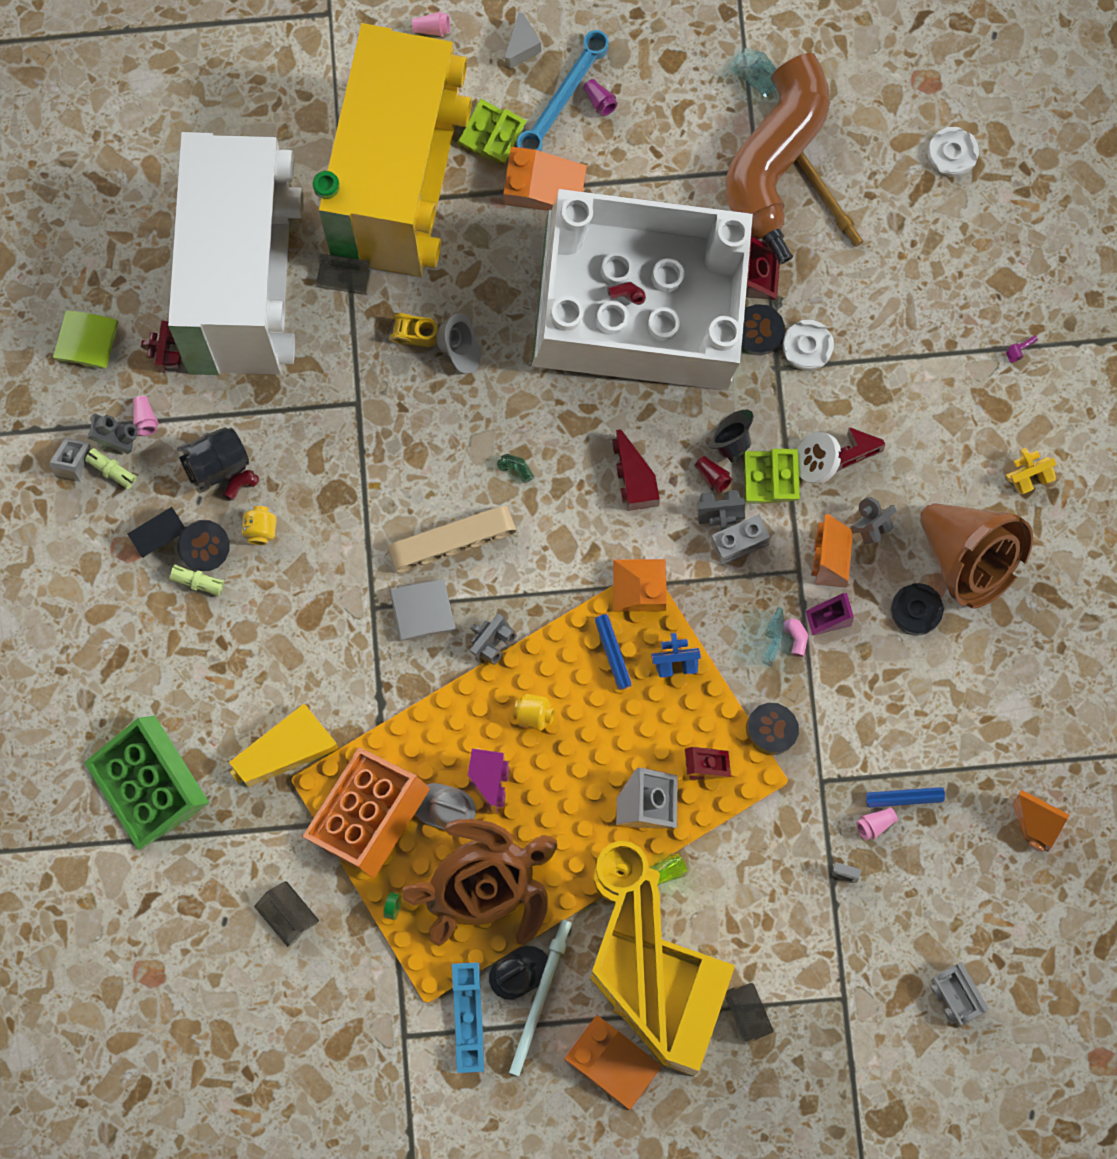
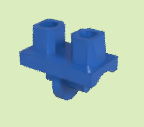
M671 633V641L661 642L662 650L672 649V651L651 653L652 662L656 664L659 677L673 676L672 662L682 661L683 674L698 673V659H701L699 648L678 650L681 647H688V640H677L676 633Z

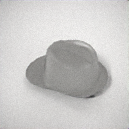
M456 313L448 321L439 323L436 335L439 349L450 356L455 368L465 374L474 372L479 366L481 352L470 319L465 314Z
M431 783L427 784L431 789L415 813L422 822L445 830L447 823L451 821L474 819L476 807L469 794L462 790L443 784Z

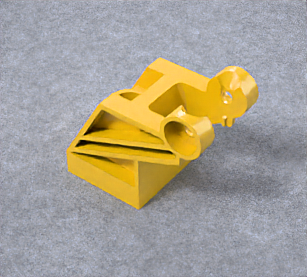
M627 841L611 843L601 851L597 859L594 883L601 897L615 904L592 969L590 981L614 1008L613 1013L622 1017L662 1066L694 1077L700 1071L735 965L662 940L660 894L657 886L660 873L657 870L648 868L647 857L637 845ZM617 871H622L624 874L621 875Z

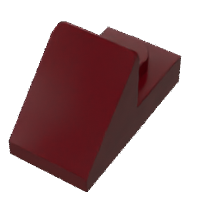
M848 428L847 436L853 448L845 446L840 449L841 452H839L838 458H841L836 472L883 452L885 448L884 440L854 428Z
M700 747L685 748L687 775H689L690 780L731 777L729 751Z

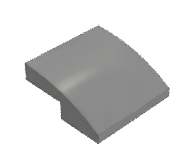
M445 579L408 585L389 591L400 641L421 639L427 635L449 633L455 630Z

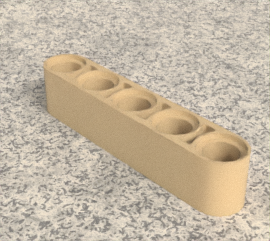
M501 506L397 541L389 545L388 550L395 571L401 573L506 538L516 533L517 529L509 507Z

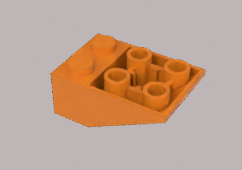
M825 514L824 521L818 522L811 576H816L815 584L847 588L853 533L850 528L830 514Z

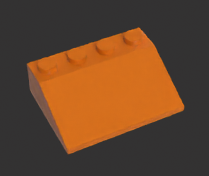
M359 747L302 837L352 868L374 879L431 788L416 775Z

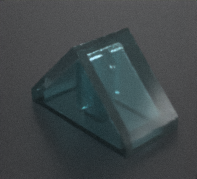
M744 47L728 64L732 71L765 97L775 88L771 76L777 69L765 52Z

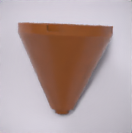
M938 503L927 505L921 512L920 523L951 597L963 607L968 605L972 609L980 608L997 599L1018 578L1013 572L1020 561L1024 564L1028 561L1033 546V530L1027 521L1016 514Z

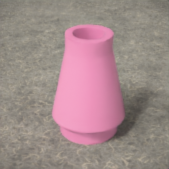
M440 11L423 17L413 18V32L442 37L444 34H449L450 19L448 13L443 14Z
M138 396L133 399V425L137 427V434L139 436H149L157 431L159 423L149 404L148 397Z
M889 807L886 810L861 816L860 820L856 822V826L864 840H874L888 827L897 822L898 818L895 811Z

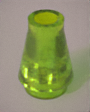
M679 852L675 855L671 853L654 868V870L660 873L657 886L685 877L684 874L689 871Z

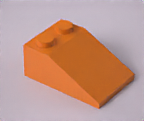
M511 147L503 193L504 205L552 210L559 189L583 192L587 166L539 150Z
M598 1015L594 1017L564 1058L568 1065L629 1110H631L662 1067Z

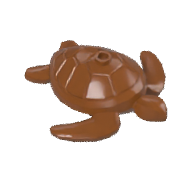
M459 819L447 823L445 831L449 835L474 841L464 844L449 853L434 871L430 882L411 884L402 888L403 900L414 906L426 902L427 909L438 917L429 928L430 941L437 946H441L450 938L457 923L464 925L492 923L510 914L522 902L525 904L516 935V941L520 945L531 941L540 930L548 911L546 888L542 883L532 879V866L543 865L552 858L557 849V840L548 835H541L530 841L525 848H522L513 842L511 833L492 822Z

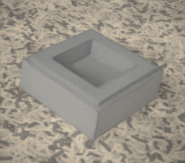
M838 862L835 863L832 871L833 877L853 883L858 882L861 874V869Z

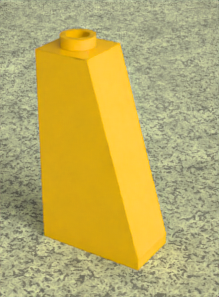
M302 704L232 759L229 764L233 769L229 773L238 784L244 782L247 787H250L338 750L339 747L309 708Z

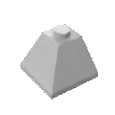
M636 768L617 797L616 824L634 828H677V775Z

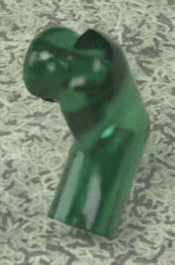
M504 454L497 461V466L501 471L515 470L523 483H527L534 478L527 463L521 457Z

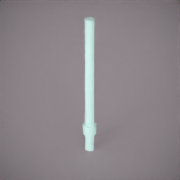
M561 920L556 937L551 941L549 947L551 952L509 1071L512 1075L519 1077L560 956L561 954L564 955L567 947L565 941L572 924L569 921Z

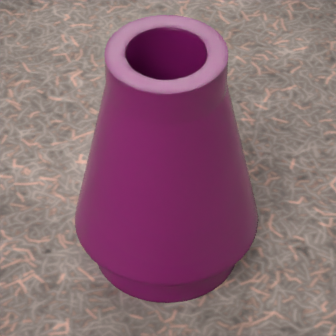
M591 79L584 84L583 89L587 93L596 113L607 116L616 109L618 105L616 96L601 86L595 79Z

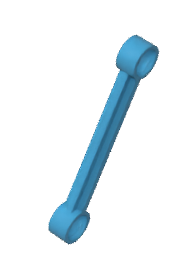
M593 30L585 35L583 52L531 131H525L519 135L517 147L521 148L522 142L526 139H535L539 143V147L536 150H543V138L595 59H601L608 53L609 40L604 32ZM597 38L604 41L605 47L602 50L593 51L587 47V44L590 40Z

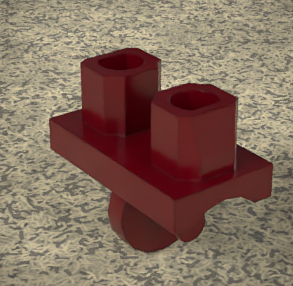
M162 320L158 341V334L151 332L149 339L141 341V348L147 350L146 357L149 359H154L156 352L155 366L158 367L157 371L166 373V368H180L181 355L180 352L169 351L170 344L176 345L168 326L169 321Z

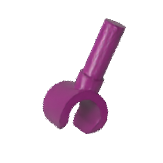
M1034 335L1023 343L1011 345L1006 352L1009 362L1013 363L1021 360L1024 357L1022 350L1038 341V337Z

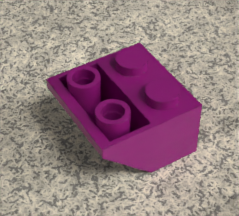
M472 749L468 771L470 785L491 813L498 815L499 808H504L506 792L502 784L503 782H508L509 761H505L504 753Z

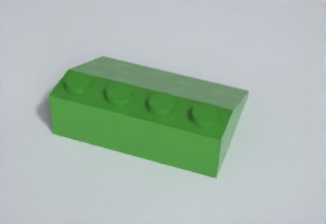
M155 715L137 718L84 762L138 850L143 849L184 823L210 803Z

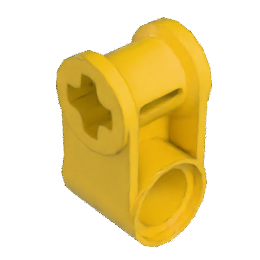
M405 313L393 314L395 322L393 332L389 335L391 342L400 345L433 347L437 344L436 335L438 327L433 319ZM425 329L433 330L430 336L421 335Z

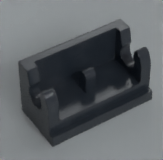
M170 507L127 534L140 556L144 558L177 538L185 526L173 507Z

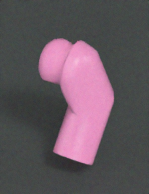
M794 618L791 620L787 619L783 623V630L791 634L794 639L791 654L797 657H804L808 633L799 620Z

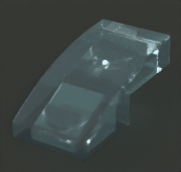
M780 607L777 608L765 633L767 637L773 640L763 657L762 663L772 667L778 654L783 634L784 614L783 609Z

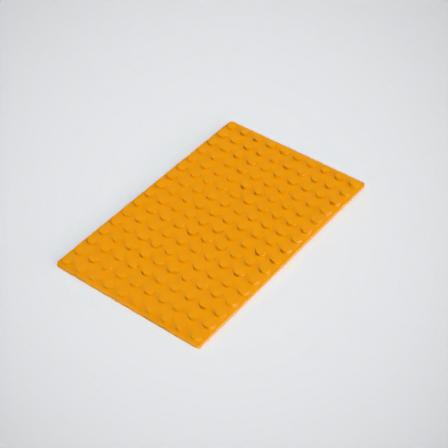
M612 585L502 651L501 658L496 665L488 662L480 664L292 777V783L314 818L353 755L360 747L416 775L426 785L431 783L443 784L469 794L476 807L474 819L492 822L505 828L512 834L513 842L522 848H525L530 841L541 835H548L556 839L557 849L552 858L543 865L532 866V879L542 883L548 894V911L540 930L533 938L535 939L561 923V920H566L602 898L596 890L594 875L597 859L601 851L609 844L618 841L632 842L645 853L649 865L648 868H651L781 789L787 784L788 779L773 755H767L758 751L753 746L754 744L751 740L748 739L746 734L747 714L667 589L666 611L614 612ZM607 614L610 619L631 680V686L627 689L619 690L595 624V618L600 615ZM671 633H676L677 640H688V647H681L678 650L699 648L701 659H698V673L683 674L682 661L672 662L673 676L659 677L656 664L652 662L651 653L672 651V649L662 650L661 642L671 641ZM525 694L546 697L550 700L551 708L555 709L553 722L551 724L548 723L541 731L520 727L517 719H514L516 701ZM700 747L729 751L731 777L690 780L689 775H687L685 748ZM472 749L504 753L505 761H509L508 782H503L502 784L506 792L504 808H499L498 815L491 813L470 785L468 771ZM636 768L677 775V828H634L616 824L617 797ZM414 814L374 879L341 860L339 862L420 997L425 1003H430L453 989L452 964L479 962V971L481 972L499 959L523 946L517 943L516 935L523 917L525 904L522 902L510 914L492 923L482 925L457 923L450 938L441 946H437L430 941L429 928L438 917L427 909L426 902L414 906L403 900L402 896L401 908L397 919L385 918L384 906L389 893L394 892L402 895V888L405 886L430 882L434 871L449 853L464 844L474 841L451 836L444 829L422 822ZM617 871L621 875L624 874L622 871Z

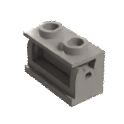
M760 514L713 534L711 536V545L721 566L768 546L770 535Z
M962 962L932 978L931 982L933 985L930 988L937 1000L942 999L947 1008L944 1010L947 1019L951 1024L956 1023L958 1028L989 1010Z

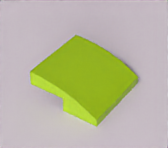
M481 98L470 116L468 126L464 128L457 144L504 165L510 154L511 147H514L527 120L506 108L501 110Z
M66 310L53 358L58 362L80 363L84 367L106 369L119 321L101 315Z
M772 449L771 451H746L743 453L745 504L798 501L800 499L798 449Z

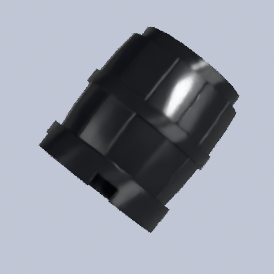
M224 427L214 432L206 433L190 444L185 443L177 447V452H183V455L179 457L189 481L191 483L197 482L199 485L195 489L199 494L209 490L210 486L230 480L231 477L239 474L249 465L246 450L233 428L227 429Z

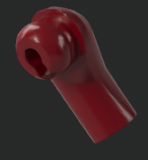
M624 282L607 287L610 300L625 297L636 305H641L646 300L644 290L632 282Z

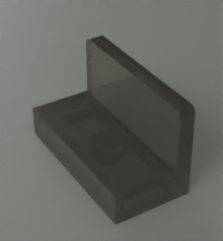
M319 253L318 260L320 265L316 280L317 287L367 295L371 276L369 261Z
M287 881L268 890L254 906L287 947L294 944L304 931L319 922V919Z
M754 983L726 991L724 998L744 1045L773 1033L772 1025Z

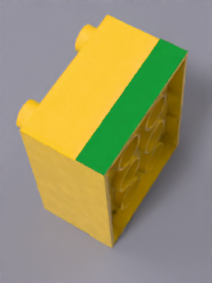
M361 23L328 166V171L333 172L338 177L340 189L333 198H321L319 214L332 264L359 269L367 267L422 277L424 267L437 268L441 251V238L431 237L455 125L467 127L472 108V97L459 95V88L463 87L466 77L468 58L454 54L452 41L392 31V28Z

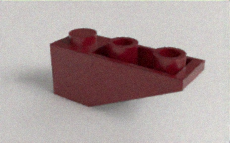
M622 429L616 430V438L612 439L614 454H619L620 463L616 464L618 479L623 478L625 488H620L622 503L628 504L629 511L659 506L660 498L655 473Z

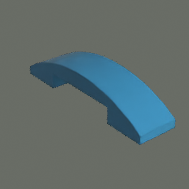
M479 962L452 964L457 1073L484 1072Z

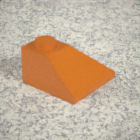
M666 559L613 560L614 612L666 611Z
M1023 790L1019 792L1013 802L1024 839L1029 841L1028 845L1037 851L1043 852L1046 850L1049 852L1070 815Z

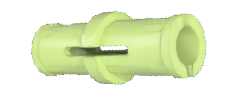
M95 448L90 450L89 453L97 458V460L87 454L85 462L103 472V476L107 479L112 478L127 490L132 487V484L124 478L135 483L137 476L121 467L117 460L109 459Z
M174 565L169 578L170 581L191 587V590L205 591L218 597L222 592L225 582L224 580L204 575L203 571L197 570L195 572L178 565Z

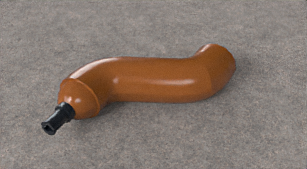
M814 53L796 56L785 62L772 74L771 80L780 95L779 102L740 147L729 166L725 180L726 198L730 210L753 214L751 236L758 240H764L766 246H770L779 265L790 261L793 255L783 240L784 235L781 229L784 225L785 215L783 209L785 205L776 190V185L781 176L818 134L826 120L830 106L829 86L822 66Z

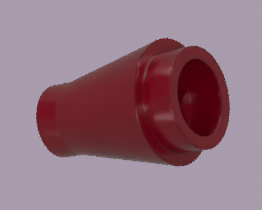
M706 456L699 458L694 465L711 491L721 493L732 482V478L729 476L730 472L709 460Z

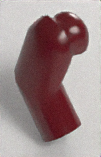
M252 470L240 472L230 479L222 495L234 501L240 488L245 485L255 487L259 482V476L254 474Z

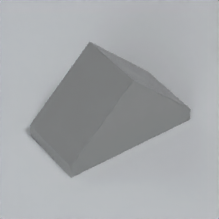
M518 13L505 55L506 68L510 69L541 53V42L523 13Z
M64 438L50 461L49 467L55 477L81 482L90 443Z

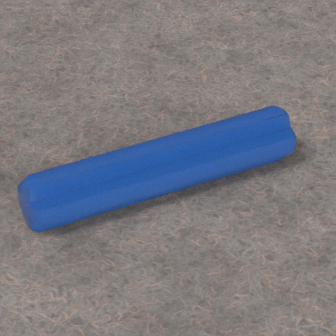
M607 614L600 615L595 618V624L619 690L627 689L631 686V680L610 619Z
M943 787L868 792L866 794V804L869 808L940 803L945 800Z

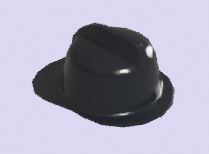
M748 409L739 410L725 418L709 442V447L716 449L722 457L728 458L730 462H737L751 446L749 428L753 422V412Z
M524 946L509 953L492 966L489 972L491 989L497 996L511 1000L532 991L540 984L548 956L542 949L535 946Z

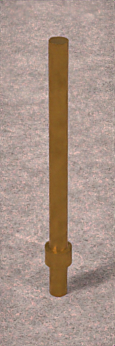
M802 152L797 157V162L837 219L836 224L840 230L847 234L855 247H858L864 241L854 228L855 223L849 215L844 213L804 152Z

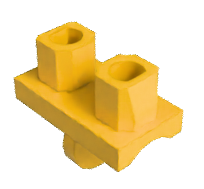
M1026 448L1019 450L1021 458L1014 460L1013 463L1016 468L1022 465L1024 467L1005 475L1007 481L1014 484L1019 494H1025L1034 489L1030 480L1032 475L1037 474L1042 485L1055 481L1056 476L1053 466H1056L1057 463L1055 458L1050 459L1049 457L1033 463V460L1040 458L1039 452L1029 453Z

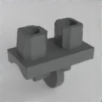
M95 413L91 415V427L87 439L98 442V447L104 450L110 447L126 454L132 452L133 441L136 439L137 434L136 426L129 423L127 425L118 423L114 417L107 414L105 416Z
M737 490L727 491L725 493V500L715 501L714 494L702 493L700 495V502L698 503L699 524L710 523V526L720 525L722 531L727 528L726 524L736 523V520L745 519V499L740 497Z
M866 497L859 503V511L862 517L850 526L852 533H861L864 544L876 543L882 539L880 534L890 532L894 528L891 516L897 512L895 505L881 509L878 500Z
M498 613L491 623L485 621L481 627L476 624L472 625L471 630L475 635L470 640L474 644L470 652L479 663L482 664L485 661L496 665L502 655L501 651L496 648L497 644L501 640L509 646L516 639L517 635L506 619Z

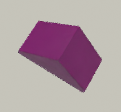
M842 593L806 610L812 635L850 627L854 619L847 593Z

